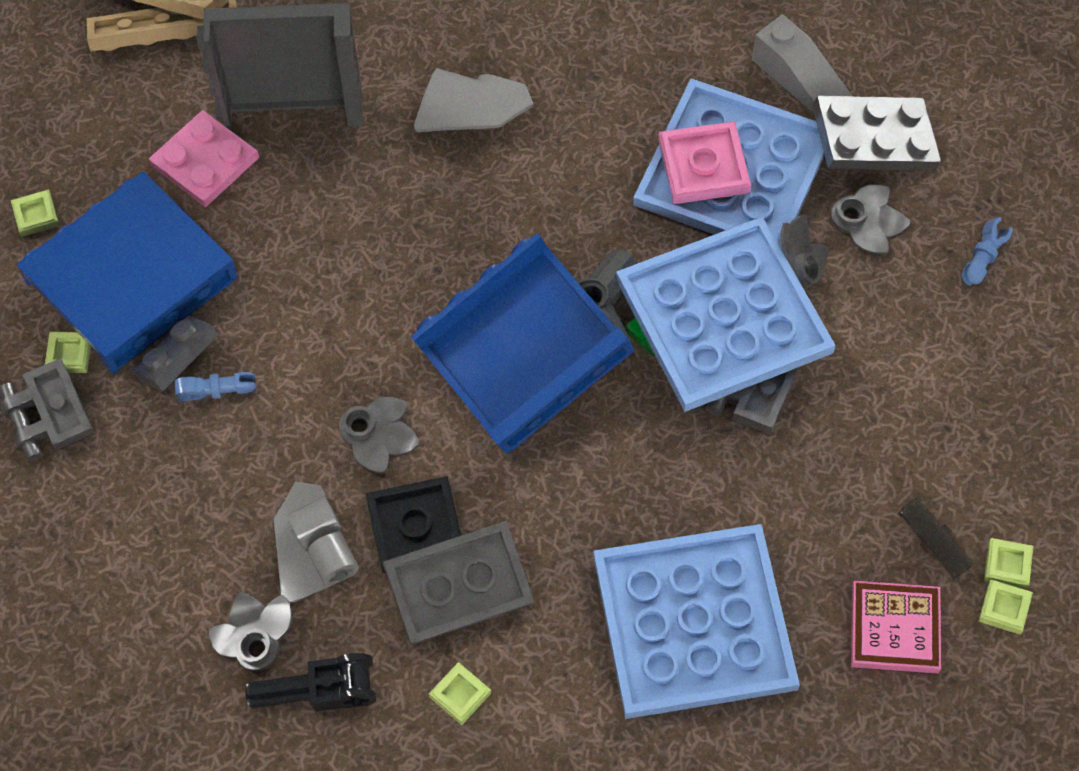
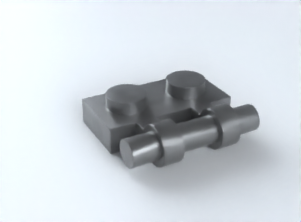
M61 358L22 374L28 386L26 390L17 393L13 383H6L0 386L1 410L4 417L10 418L16 432L13 438L17 448L23 449L29 462L43 456L39 442L46 437L50 438L53 447L57 450L94 434ZM36 405L42 420L30 424L25 411L29 407Z
M800 367L711 401L707 404L706 410L712 415L719 416L725 404L735 405L733 421L771 435Z

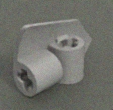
M436 68L423 96L414 129L415 132L419 133L500 128L518 115L534 107L533 101L526 85L490 74H483L478 79Z
M295 481L273 519L281 595L286 596L290 604L301 601L352 577L359 569L341 532L342 526L321 485Z

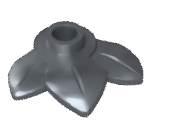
M881 185L864 186L854 196L843 197L835 203L831 212V220L834 226L841 232L849 234L856 247L870 254L877 255L888 253L889 245L887 238L904 232L909 227L910 220L899 211L886 205L890 189ZM853 213L857 216V219L847 218L844 214Z
M801 215L792 220L790 224L787 222L783 223L780 241L787 261L803 289L807 290L824 275L829 248L823 244H811L807 215Z
M381 397L376 399L367 408L355 406L342 415L339 421L340 435L346 443L352 445L354 459L361 467L374 473H386L389 465V456L404 455L412 452L419 446V440L414 431L400 421L407 409L406 401L394 397ZM357 423H364L368 426L363 432H354L352 430L353 426Z
M242 592L238 593L231 608L229 624H221L209 629L213 648L224 657L237 658L240 664L250 671L257 672L269 668L278 658L280 651L279 641L291 628L292 608L290 602L285 595H280L265 607L254 597ZM258 645H265L263 653L253 657V649Z

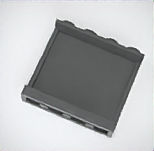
M350 3L204 9V25L197 26L198 48L203 50L204 72L209 74V90L211 97H215L216 118L223 119L224 126L232 131V112L345 107L348 127L363 126V92Z

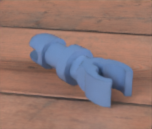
M1001 217L989 220L984 225L982 242L976 244L973 249L974 258L971 262H967L961 274L965 284L971 286L972 284H980L987 274V265L993 263L998 256L996 249L1011 237L1012 227L1000 230V236L997 237V224L999 221H1002Z
M250 372L235 373V376L228 377L210 374V379L199 377L177 378L174 380L175 395H178V402L202 399L207 395H212V398L216 399L221 398L223 393H250L257 387L256 383H253L256 380V376Z

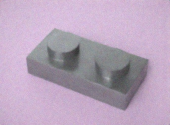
M187 316L172 327L170 334L156 348L145 354L142 362L132 372L144 384L163 392L218 334L210 323Z

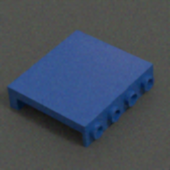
M144 171L133 179L123 182L118 190L102 202L93 204L87 213L72 224L59 229L53 238L39 248L29 251L23 260L16 264L27 286L32 284L98 353L102 364L112 375L170 331L176 323L191 315L238 278L233 259Z
M538 233L532 238L520 241L513 248L510 256L500 264L488 267L481 274L478 282L468 290H461L450 299L446 308L436 316L432 315L424 319L418 325L417 331L410 336L505 454L518 447L635 351L626 335L619 327L616 328L546 246Z

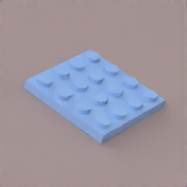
M691 78L666 131L735 121L751 183L750 194L673 205L660 146L658 145L634 195L633 206L714 235L763 217L782 250L780 241L782 225L786 222L790 224L792 220L798 217L825 156L817 122Z
M763 217L616 272L618 285L684 412L834 353L836 345Z
M762 524L593 551L625 719L798 691L800 684Z

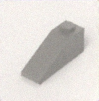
M783 14L755 34L752 61L813 113L812 104L817 96L853 97L812 39Z

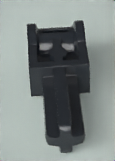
M349 653L337 658L307 662L308 674L249 682L245 690L246 701L250 708L309 700L315 712L369 706L376 702V692L371 690L369 669L373 666V657L365 653Z

